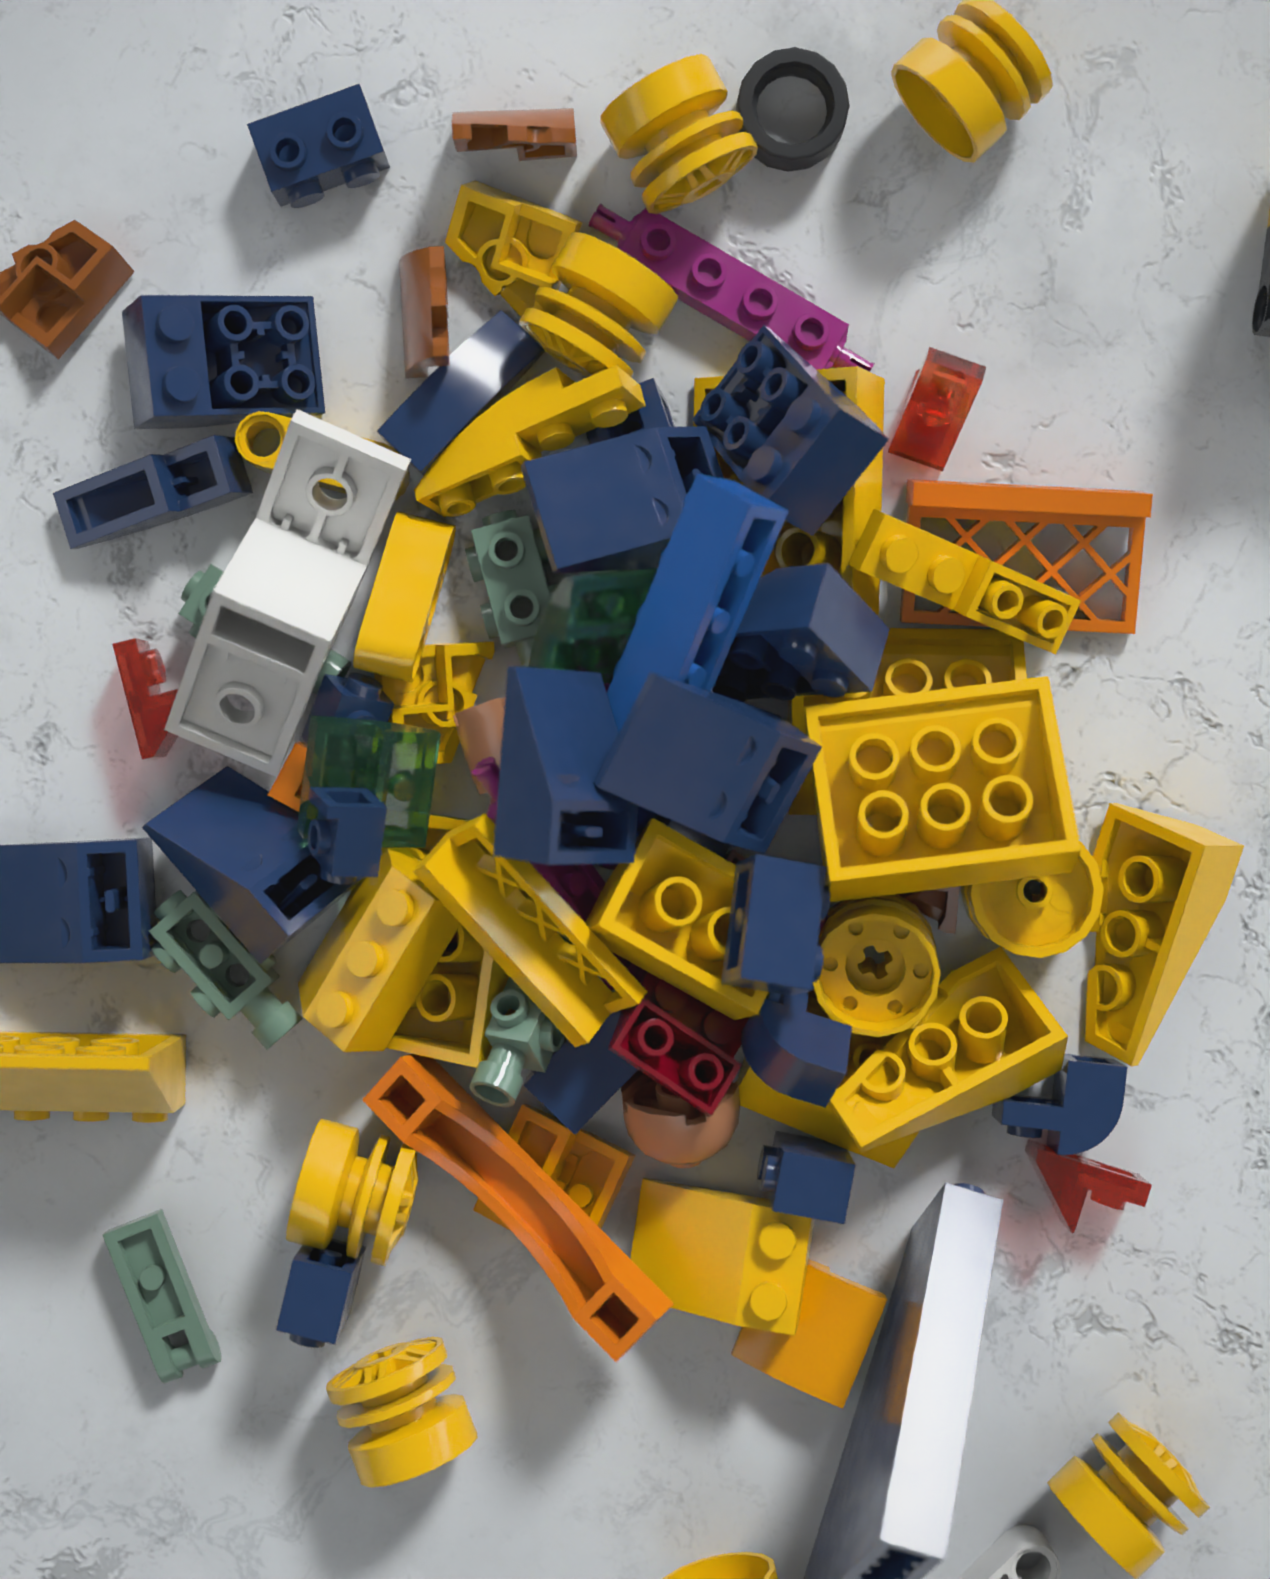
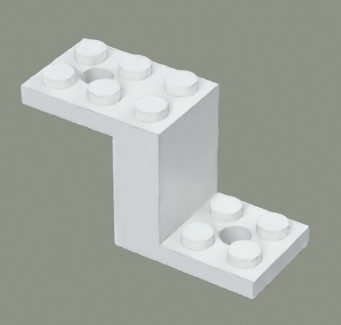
M297 409L288 426L257 516L213 590L164 730L277 777L317 677L355 600L411 459ZM327 478L338 481L345 488L347 497L344 499L328 497L321 491L318 481ZM239 694L246 697L253 704L255 710L243 711L237 709L229 702L227 695Z

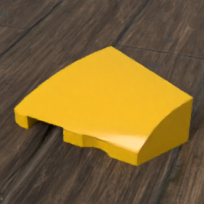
M475 180L460 186L445 243L463 262L472 264L478 270L481 282L494 296L500 294L520 317H522L526 308H535L548 313L535 300V293L539 287H548L559 291L562 282L552 272L551 266L572 232H580L582 221Z
M494 641L425 644L420 664L412 683L374 673V678L383 685L382 690L395 704L379 744L380 765L404 768L452 763L460 742L453 716L474 706L478 695L474 694L473 691L485 660H492L495 652Z

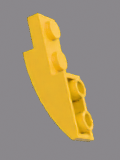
M618 365L609 367L576 383L557 367L528 381L492 405L452 440L433 462L414 489L416 500L443 517H456L471 512L476 507V503L492 496L512 494L526 487L520 466L525 461L542 457L541 452L545 450L554 451L565 448L574 441L575 437L597 427L607 428L618 425L628 417L629 413L645 407L646 404L640 385Z
M873 509L848 565L864 573L952 609L965 617L1055 655L1081 603V600L876 509Z

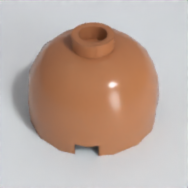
M640 1070L636 1071L621 1087L623 1115L629 1137L645 1155L676 1168L695 1167L702 1161L708 1160L728 1145L739 1124L740 1098L738 1081L730 1084L715 1112L709 1117Z

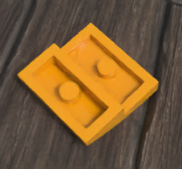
M522 1104L508 1135L602 1229L636 1155L582 1128L574 1135L557 1117L527 1104ZM478 1198L473 1211L510 1230Z
M809 1259L800 1321L795 1336L741 1327L731 1354L746 1364L789 1386L843 1409L888 1299L884 1293L834 1274L828 1266Z

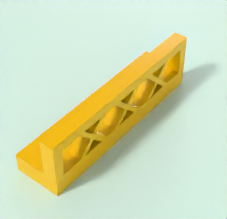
M485 813L447 832L416 867L413 873L574 1047L589 1043L611 1013L639 1004L647 991L530 862L497 856L492 857L485 854L473 841V839L477 838L493 855L495 824ZM517 888L526 891L534 901L527 899ZM558 932L566 935L574 945L566 942ZM599 977L606 979L616 991L611 992Z

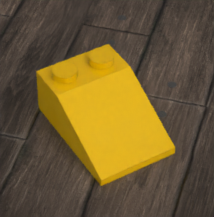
M643 1178L630 1259L674 1303L671 1307L673 1309L736 1326L795 1336L800 1321L814 1219L772 1211L769 1199Z

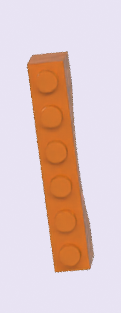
M416 1054L400 1057L362 1099L403 1143L423 1154L451 1174L505 1223L545 1271L562 1297L572 1318L615 1362L623 1357L674 1305L647 1275L434 1058Z

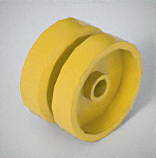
M1080 842L1081 852L1070 873L961 886L960 891L966 915L981 935L1013 954L1043 958L1066 952L1087 937L1100 915L1104 887L1098 863L1084 844ZM1030 880L1041 883L1040 894H1031L1033 902H1029L1023 893L1025 884Z

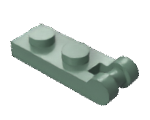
M160 1209L107 1230L102 1236L160 1380L166 1384L183 1377V1370L198 1364L204 1369L220 1363L222 1358L218 1341L213 1331L209 1329L163 1210ZM184 1330L189 1343L175 1348L171 1344L168 1335Z

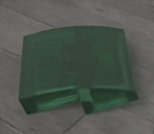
M658 569L564 577L545 609L535 636L528 667L601 673L603 683L610 684L613 679L614 668L621 659L635 626L638 610L645 602Z
M311 716L297 832L304 839H308L310 823L313 819H318L319 810L308 799L310 787L368 788L387 807L382 847L425 848L441 733L434 729L399 723L343 717Z

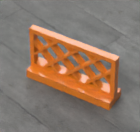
M907 479L905 502L908 503L906 523L920 528L921 517L945 518L959 534V537L952 543L962 546L966 542L974 553L990 559L971 537L989 521H1003L1018 539L993 561L1003 565L1025 546L1045 569L1034 580L1044 583L1052 577L1066 594L1081 600L1078 608L1087 618H1073L1067 631L1135 634L1146 518H1151L1152 493L1136 490ZM955 519L977 521L965 531ZM1014 522L1035 524L1023 533ZM1048 524H1062L1076 540V543L1050 564L1030 540ZM1073 525H1089L1094 527L1082 536ZM1107 527H1128L1127 552L1109 567L1089 543ZM1083 549L1103 573L1077 595L1057 571ZM1126 566L1123 583L1116 574ZM1109 580L1123 595L1121 620L1098 619L1084 603ZM904 589L901 591L900 622L989 627L958 612L950 611L952 609L941 606L937 611L914 610L915 594Z

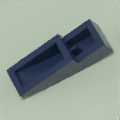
M501 310L450 355V366H439L398 407L377 432L400 455L411 459L410 464L424 476L452 440L478 416L502 399L542 356L545 350Z
M212 435L164 455L150 454L56 491L53 493L70 549H79L188 517L253 493L242 456L238 452L235 437Z

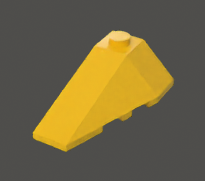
M1109 803L1092 856L1098 863L1104 892L1100 915L1090 932H1096L1095 966L1087 974L1085 1042L1130 1066L1139 1065L1226 901L1244 845L1193 823L1118 803Z
M1000 946L952 971L939 984L937 997L924 1018L904 1032L897 1033L882 1050H876L834 1093L829 1101V1105L859 1150L863 1152L1012 1097L1062 1070L1068 1035Z

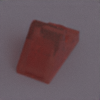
M929 347L921 368L916 370L889 445L888 453L943 472L983 382L986 366Z
M133 638L113 643L142 760L164 758L178 738L177 735L164 730L178 689L161 693L159 684L166 682V671L160 652L157 648L150 650L148 641Z
M1028 1139L1025 1152L1058 1218L1072 1234L1075 1232L1088 1190H1091L1089 1197L1091 1200L1114 1209L1124 1210L1126 1202L1142 1207L1146 1206L1152 1184L1138 1173L1077 1154L1057 1155L1046 1144Z

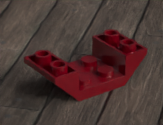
M732 849L726 854L724 859L736 865L737 862L746 858ZM826 915V918L822 922H820L819 932L825 924L826 920L828 919L829 915ZM645 970L638 982L647 993L638 1005L621 1010L608 1049L708 1117L712 1116L742 1066L740 1062L734 1059V1056L741 1046V1032L749 1017L733 1020Z

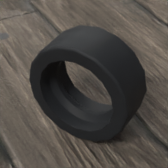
M797 47L774 50L756 61L741 81L735 111L740 113L744 121L742 129L738 133L746 132L752 135L758 146L757 154L754 158L765 166L787 172L809 169L827 158L840 141L850 104L847 86L834 64L819 53ZM788 76L806 79L818 87L825 98L827 111L824 125L816 136L804 143L792 145L778 142L767 135L759 123L757 114L759 96L766 86L778 78Z

